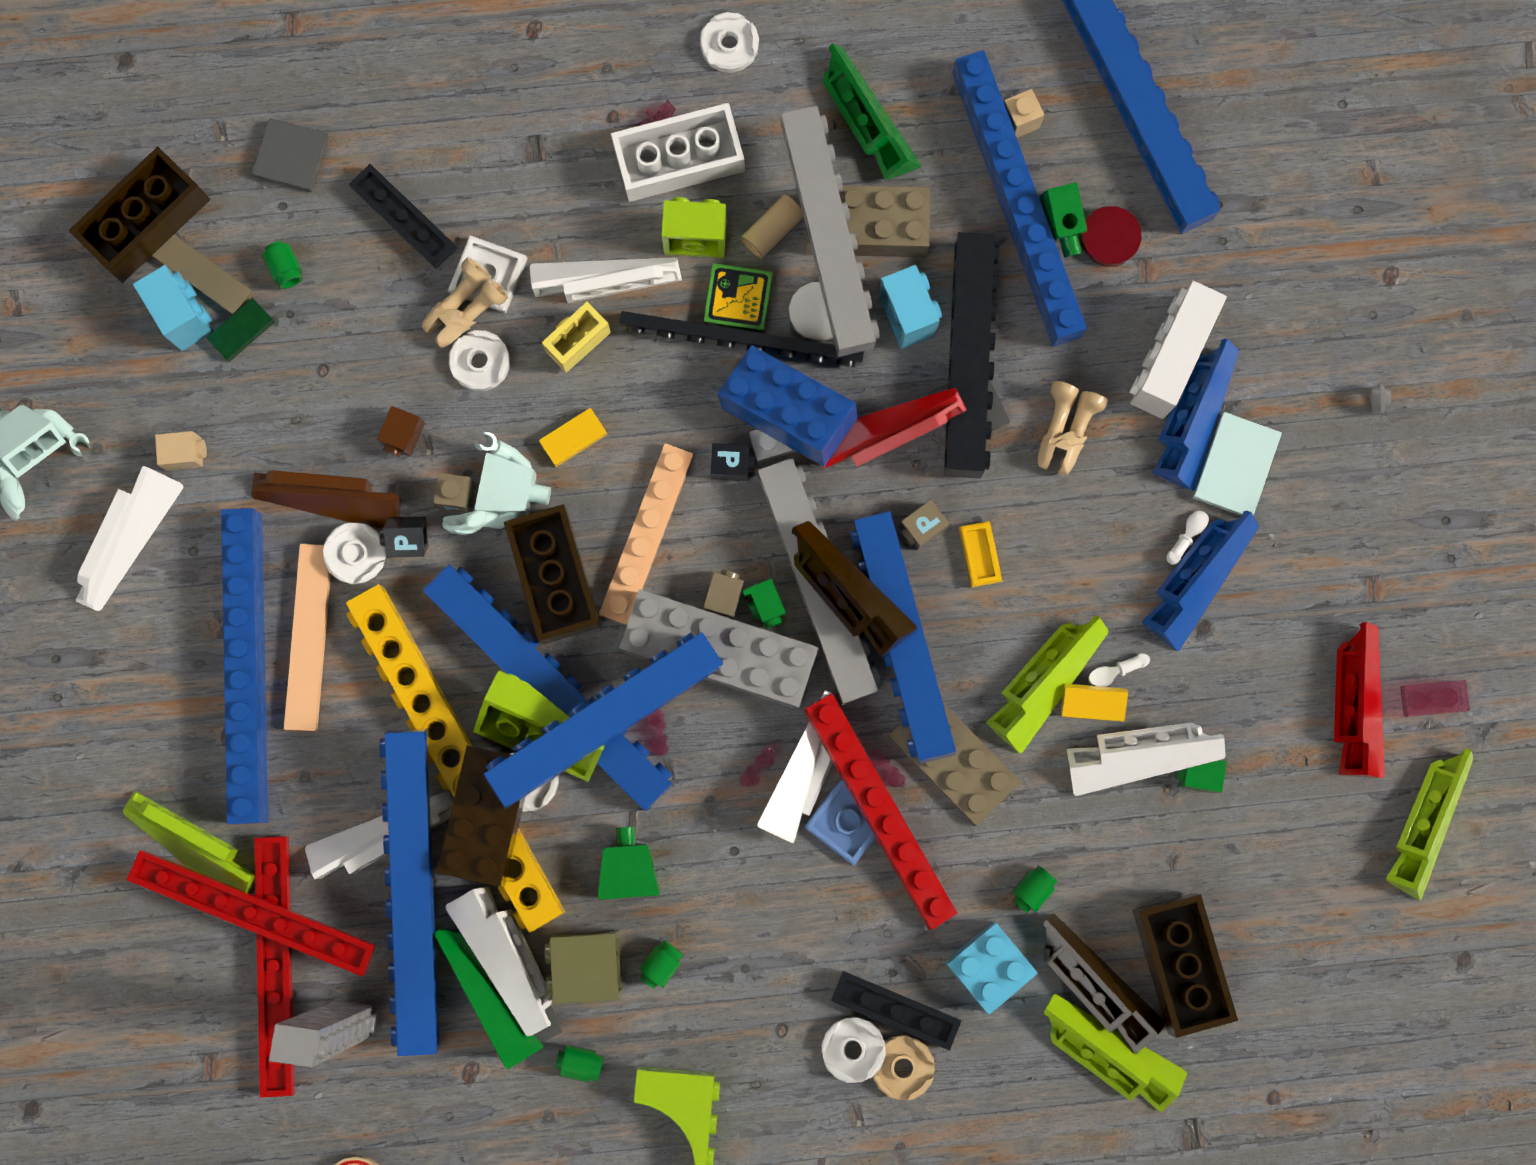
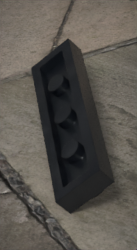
M371 164L349 183L350 188L435 269L457 249L456 245Z
M843 970L831 998V1001L949 1051L962 1021Z

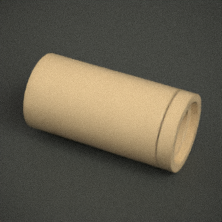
M783 194L741 236V240L754 255L762 259L803 218L802 209L792 198Z

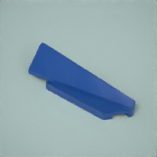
M1224 338L1221 340L1219 348L1209 355L1200 354L1179 401L1169 413L1158 439L1167 447L1156 464L1153 473L1188 490L1194 491L1196 489L1239 351L1229 339Z
M1244 511L1239 519L1226 522L1223 519L1211 522L1156 591L1163 601L1142 623L1174 650L1179 651L1258 530L1259 524L1250 511Z

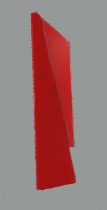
M951 388L858 417L823 469L849 456L852 457L856 467L942 426L948 422V419L967 410L957 389Z
M1362 622L1359 625L1361 628L1349 642L1344 641L1337 649L1334 742L1344 744L1339 775L1384 778L1378 626Z

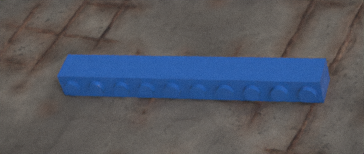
M1062 0L1180 234L1212 221L1220 211L1219 199L1216 193L1210 191L1205 182L1206 174L1202 166L1196 164L1192 156L1193 150L1190 142L1186 138L1183 139L1179 131V122L1176 115L1170 112L1166 106L1164 91L1160 86H1156L1152 78L1151 66L1147 60L1142 59L1139 53L1138 41L1133 34L1129 33L1122 10L1116 8L1113 0Z
M984 50L955 59L952 74L1051 345L1056 347L1080 339L1087 330L986 53Z
M253 508L222 509L227 824L269 823L262 514Z
M449 564L423 590L506 674H513L520 680L530 684L569 717L571 716L568 712L579 704L585 702L589 706L596 701L593 696L587 700L579 692L583 686L571 674L565 678L558 671L561 664L549 653L543 656L536 649L539 643L527 631L521 635L513 627L517 621L505 609L499 613L492 606L496 600L483 587L477 591L470 584L473 578L461 566L456 570ZM626 730L604 744V749L597 764L642 809L648 811L673 785L668 780L672 774L660 762L654 766L646 758L650 752L638 740L632 744L624 736L627 732Z
M427 729L388 730L385 733V738L380 739L379 751L380 758H386V770L381 771V789L387 790V803H382L383 822H388L389 835H384L383 849L384 854H389L390 867H385V886H391V899H386V917L392 918V931L387 932L388 950H393L394 963H389L388 968L389 982H395V995H390V1014H396V1027L391 1028L392 1047L397 1046L398 1056L437 1054L440 1045Z

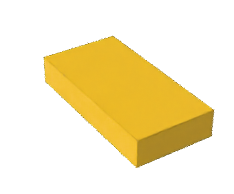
M589 408L541 438L539 442L555 467H558L608 434L592 409Z
M990 521L959 527L971 588L1002 582Z
M1064 684L1061 715L1062 717L1124 722L1128 690L1124 688Z

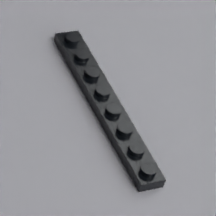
M621 311L620 324L627 326L626 331L631 333L644 334L645 329L657 331V337L674 339L675 334L686 335V341L704 344L705 339L717 340L716 346L734 349L735 343L747 345V351L752 345L765 352V348L777 350V356L795 358V353L808 355V361L825 363L826 358L837 359V365L855 368L856 363H862L864 351L838 357L836 347L833 344Z

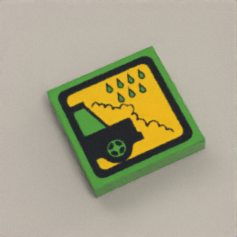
M713 263L704 324L764 333L773 272Z

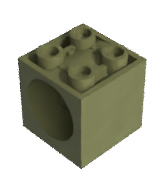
M619 930L559 934L551 937L550 942L545 944L546 964H551L552 974L546 978V990L548 997L553 996V1004L619 1000L623 995Z

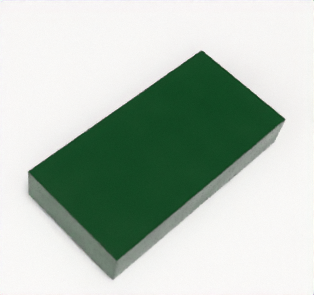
M251 298L212 332L207 339L230 362L274 324L275 321L254 298Z

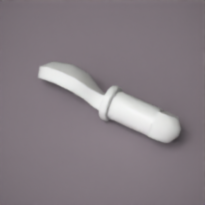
M1195 511L1188 517L1185 534L1179 535L1178 541L1171 551L1167 553L1166 560L1169 564L1175 565L1179 563L1189 545L1193 544L1192 538L1201 534L1207 527L1209 517L1205 512Z
M1140 653L1123 662H1117L1115 667L1103 666L1097 668L1090 673L1088 683L1091 686L1107 687L1118 674L1125 676L1126 673L1146 667L1150 662V657L1145 653Z

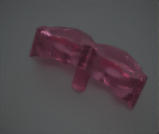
M667 99L656 114L650 109L647 110L646 114L649 118L641 121L636 126H632V128L671 118L676 108Z
M660 709L650 714L646 722L655 731L649 746L654 753L659 756H665L669 751V746L667 745L668 736L664 733L666 729L665 713Z
M772 747L763 748L761 754L755 757L754 765L748 766L745 773L740 775L741 786L752 787L758 784L760 779L759 770L774 765L775 753Z
M873 748L870 751V760L876 769L886 770L885 779L887 784L896 788L904 787L906 784L905 776L900 774L897 767L890 765V759L883 755L882 749Z

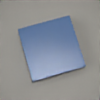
M842 778L804 826L805 829L853 866L875 839L873 832Z

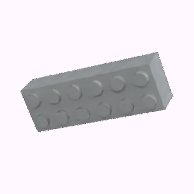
M639 589L619 647L621 652L649 661L663 650H666L669 654L678 648L676 642L692 632L696 636L703 632L724 663L719 670L705 678L706 680L799 709L819 647Z

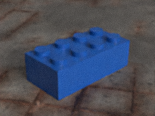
M752 345L718 392L722 410L825 467L858 419L856 402Z

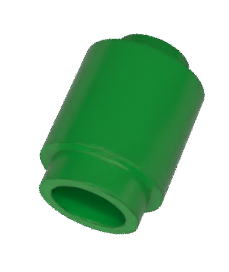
M276 241L265 247L266 251L262 254V258L273 282L278 284L281 289H288L298 285L303 279L301 276L302 269L291 245Z
M1038 865L1034 870L1030 869L1014 888L1012 893L1016 897L1013 902L1025 913H1028L1030 910L1036 913L1055 891L1054 886L1058 881L1048 871Z
M663 939L660 945L656 944L638 968L642 972L639 978L653 989L657 985L664 988L681 965L680 959L684 954Z
M566 1045L565 1051H558L554 1069L560 1070L559 1077L589 1083L590 1080L598 1082L603 1056L597 1055L594 1050Z

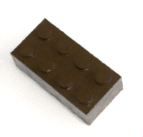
M157 146L68 231L111 274L124 283L211 199Z
M558 505L504 521L538 642L544 645L601 628V622L565 505Z
M466 746L437 873L499 887L505 886L525 797L504 809L483 774L488 771L486 765L496 758L503 756L506 760L512 755Z
M1191 893L1132 909L1168 1034L1178 1038L1238 1021L1202 895Z

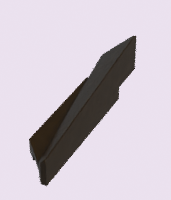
M810 521L792 528V534L797 537L798 552L794 555L795 567L853 637L864 631L880 657H883L917 629V626Z
M1052 914L1043 922L1044 927H1046L1044 961L1110 1033L1118 1028L1131 1049L1137 1054L1159 1035L1166 1026L1164 1020L1057 915Z

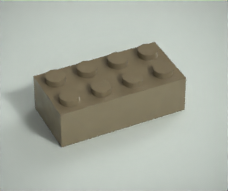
M843 185V191L839 192L841 202H847L850 221H846L848 231H854L858 250H854L855 256H927L930 228V187ZM806 229V255H813Z

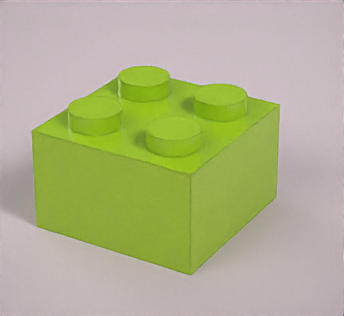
M674 197L671 201L664 200L662 220L664 255L725 258L726 204H722L715 199L689 202L687 198Z

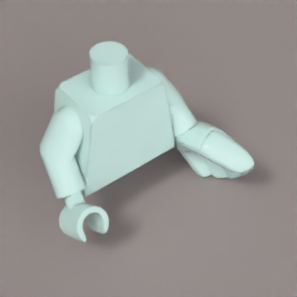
M20 405L11 412L8 410L0 411V503L12 520L17 521L20 518V513L25 509L23 489L17 478L66 443L64 438L69 440L71 450L76 456H82L81 451L75 447L77 443L83 442L90 448L86 435L81 433L75 434L72 431L74 428L54 410L38 408L31 410L25 405Z
M490 432L479 433L487 438V445L485 447L475 443L476 449L480 451L490 450L491 452L485 455L475 511L461 515L445 516L442 526L451 533L468 535L477 532L482 527L501 529L505 527L504 521L528 515L531 502L544 505L549 503L551 487L535 484L536 473L531 469V462L516 448L496 440V437Z

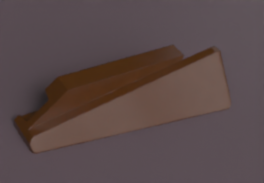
M275 470L268 471L267 474L254 473L251 494L254 499L350 523H362L378 530L384 528L389 517L400 516L401 498L395 493L372 492V483L365 478Z

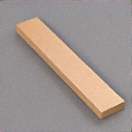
M300 544L284 730L318 732L331 574L324 564V545Z

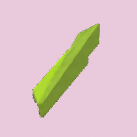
M1093 616L1089 623L1078 626L1073 622L1062 624L1001 692L1003 697L1009 702L989 718L986 724L1018 753H1022L1059 703L1063 697L1064 684H1072L1107 636L1109 631L1101 618Z
M1465 749L1462 751V754L1446 761L1440 759L1430 764L1396 846L1397 851L1402 853L1387 875L1386 881L1417 900L1421 901L1471 768L1473 754L1470 749Z
M136 791L133 792L123 809V814L192 870L245 892H251L255 885V873L233 861L239 849Z
M1057 994L1050 998L1044 1010V1015L1050 1018L1052 1026L1050 1036L1053 1044L1130 1101L1140 1093L1159 1112H1163L1179 1096L1187 1076V1072L1147 1047L1142 1048L1135 1054L1120 1031L1115 1029L1110 1033L1096 1017Z

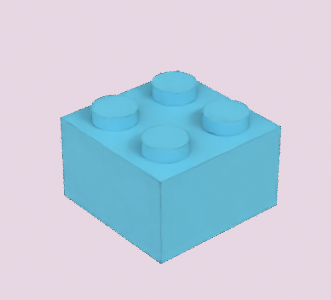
M164 265L133 283L162 334L181 351L213 332L208 324L212 321V318L203 305L200 306L195 299L197 294L188 280H184L179 271L173 273Z
M916 265L881 278L878 298L901 350L934 337L940 322L939 318L942 317L937 301H931L927 292L930 289L928 279L924 272L919 273Z
M993 921L944 961L988 1015L1038 974L999 925Z

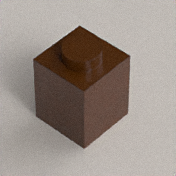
M391 406L377 440L384 446V452L399 458L402 453L411 457L425 423L419 416Z

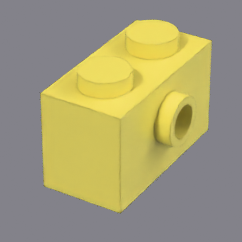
M587 301L573 315L564 318L556 326V330L542 342L545 352L567 373L604 340L611 331L608 322Z

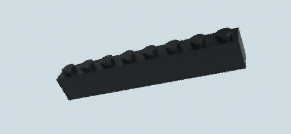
M958 232L954 244L948 389H957L967 410L948 419V422H946L944 476L980 479L984 471L989 470L991 453L985 450L986 440L991 439L992 422L987 421V410H992L993 392L988 391V380H993L994 362H989L990 351L995 349L996 334L991 332V322L996 321L997 304L992 303V293H996L998 287V274H993V264H998L999 246L994 245L995 234Z

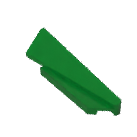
M832 43L829 46V51L832 53L829 69L824 71L822 82L864 152L869 155L875 154L882 175L886 180L919 169L922 166L846 51Z
M448 928L434 932L440 947L504 1067L508 1070L544 1048L535 1035L526 1036L463 935Z

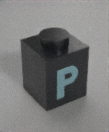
M712 443L711 479L748 481V472L754 473L755 454H749V445Z
M426 516L388 518L384 528L380 529L381 547H386L387 558L425 556L429 545Z

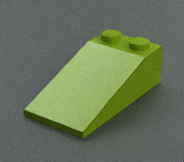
M498 670L483 700L473 732L513 749L527 738H531L533 742L544 734L541 730L553 721L558 720L561 724L570 717L527 682L520 680L513 674H506ZM604 745L564 772L589 782L604 749Z

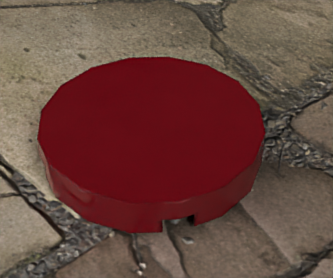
M1104 206L1093 211L1085 220L1087 232L1080 236L1081 246L1094 263L1105 267H1117L1129 261L1137 253L1142 240L1141 227L1136 217L1128 210L1117 206Z

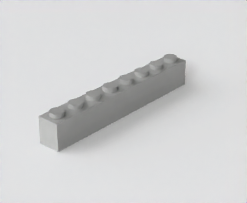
M818 106L782 113L781 127L837 356L841 357L874 349L876 339L880 338L876 320L870 319L868 309H872V301L869 290L863 291L861 280L865 279L862 262H856L854 250H858L854 231H848L846 221H850V212L847 202H841L839 192L843 191L840 173L834 174L832 163L836 162L833 145H827L825 134L829 133L826 116H820Z
M793 458L759 469L758 478L841 705L843 706L876 694L879 691L877 685L881 684V680L876 667L870 668L866 656L871 654L865 637L860 639L858 635L853 637L794 565V555L798 552L797 537L792 534L794 526L810 521L828 538L822 521L817 523L813 511H816L817 507L812 493L806 494L802 483L807 482L801 464L796 466Z
M336 1000L275 1024L269 1061L312 1068L370 1038L371 1033L375 1034L379 1019V1015L374 1014L376 1005Z

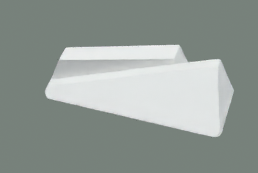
M675 257L534 263L530 265L531 285L535 297L564 292L567 303L682 281L678 259Z
M143 466L131 494L118 489L78 573L77 583L81 584L82 588L76 598L77 603L96 611H100L182 491L183 485L180 482Z
M825 690L821 699L831 694V692ZM810 722L757 824L758 828L791 843L795 841L802 813L810 815L833 764Z
M1194 723L1097 735V748L1067 749L1072 789L1075 796L1221 760L1226 756L1224 735L1209 736L1202 732L1201 726Z
M449 791L430 797L431 829L450 818L454 798ZM381 816L307 845L305 852L314 879H322L342 866H345L348 874H355L388 855L384 854L383 837L384 835H389L388 822H383Z
M489 886L473 889L446 905L447 912L526 1036H532L551 1026L545 1009L551 1005L552 997L547 996L545 980L521 928L514 918L512 909L498 912Z

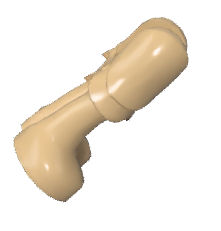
M467 257L462 262L461 269L465 277L460 285L442 302H438L422 322V328L426 333L435 331L443 323L446 325L435 338L436 344L441 348L450 345L462 333L471 329L470 327L477 323L473 320L493 304L501 305L509 298L501 285L490 279L492 276L470 257ZM482 286L478 296L463 311L457 310L467 298Z
M1054 381L1051 386V395L1055 401L1054 413L1046 435L1043 436L1040 444L1037 462L1039 467L1047 470L1053 458L1055 447L1063 449L1065 453L1060 461L1058 474L1067 476L1074 467L1081 449L1084 447L1083 444L1087 437H1083L1088 422L1094 414L1104 411L1108 399L1097 393L1082 392L1077 403L1070 431L1062 435L1079 389L1065 382Z

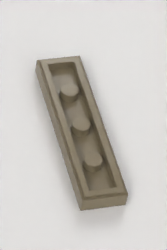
M175 234L152 255L173 272L179 271L184 280H188L192 286L232 315L255 294Z

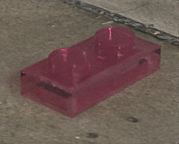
M1466 680L1400 686L1404 717L1470 711Z

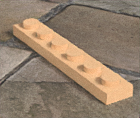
M666 443L664 444L599 616L627 626L639 589L643 590L694 457L693 453Z

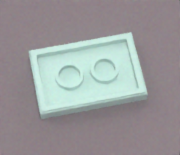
M1223 412L1192 498L1240 516L1243 515L1244 511L1248 510L1254 516L1282 432Z

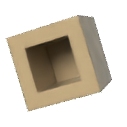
M1033 89L1004 100V105L1017 138L1040 128L1045 115Z
M188 431L155 435L158 466L166 471L203 467V458L207 456L206 443L195 432Z

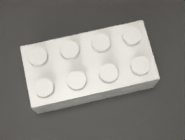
M729 103L611 133L613 147L629 202L745 172V159Z
M1192 281L1187 289L1183 287L1180 289L1178 295L1173 298L1168 308V317L1161 324L1155 336V340L1159 342L1156 341L1152 350H1149L1143 361L1142 366L1146 367V369H1143L1141 374L1136 377L1129 393L1134 395L1130 402L1131 405L1161 419H1164L1175 408L1227 298L1226 295L1196 281Z

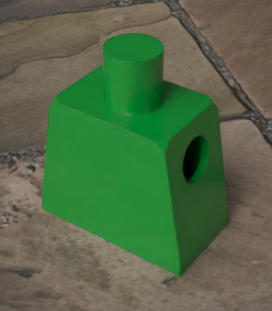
M1077 182L1047 189L1039 196V200L1055 243L1060 242L1064 258L1081 254L1078 237L1087 232V226ZM1062 221L1067 224L1068 229L1064 227Z
M635 826L616 828L617 847L603 848L598 900L659 896L660 888L650 846L636 845Z

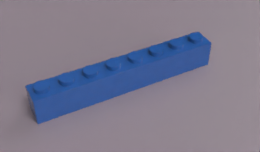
M888 511L854 520L855 530L850 531L854 549L860 548L863 559L858 560L860 571L917 626V629L910 636L883 656L886 667L892 666L895 678L890 679L894 697L900 696L903 708L898 709L902 727H909L911 739L906 740L910 757H917L918 764H923L954 756L956 748L891 512Z
M692 632L676 642L678 648L669 654L666 650L661 651L649 660L652 665L643 671L637 667L623 677L625 682L615 689L612 684L596 694L598 700L589 706L583 702L568 713L571 717L560 724L558 720L553 721L541 730L544 734L533 742L531 738H527L513 748L516 753L506 760L503 756H500L487 764L486 768L488 771L483 774L484 778L504 809L512 806L719 670L724 663L703 632L696 636Z

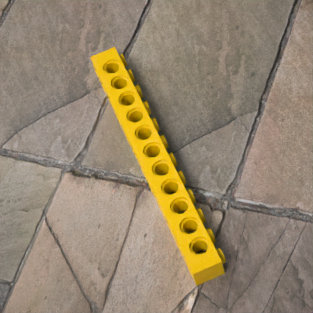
M377 584L347 601L346 604L350 611L346 615L355 629L358 627L361 629L365 637L361 639V642L370 656L373 654L376 656L380 664L376 666L380 677L385 683L388 681L391 683L395 691L391 693L395 704L400 710L403 708L406 710L410 718L406 720L409 729H427L429 764H436L440 772L436 775L440 785L445 792L450 790L453 797H455L466 746L473 745L386 589ZM376 616H383V628L379 631H372V619ZM397 642L399 645L398 655L394 658H388L385 653L386 647L390 643ZM407 669H412L415 678L411 684L404 686L400 680L401 674ZM421 696H427L430 706L425 712L419 713L415 707L416 701ZM436 723H442L445 727V734L439 740H434L430 734L432 726ZM451 750H457L460 754V762L457 766L450 768L445 761L446 755ZM518 828L511 860L515 859L521 863L522 872L517 878L507 875L505 886H498V889L505 901L511 900L517 911L513 915L522 930L527 928L528 932L531 933L566 913ZM527 887L533 888L538 895L536 903L532 906L525 904L522 900V892Z

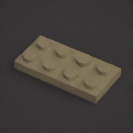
M944 703L956 748L954 756L918 764L917 757H910L906 740L911 739L909 727L903 728L902 724H900L888 737L975 826H978L1021 783Z

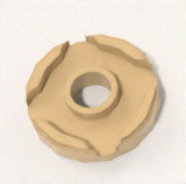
M905 1034L892 1036L884 1040L886 1056L881 1069L873 1076L879 1090L896 1100H913L924 1094L932 1084L935 1071L934 1058L928 1047L918 1038ZM899 1059H908L912 1064V1070L907 1076H898L894 1072V1065Z

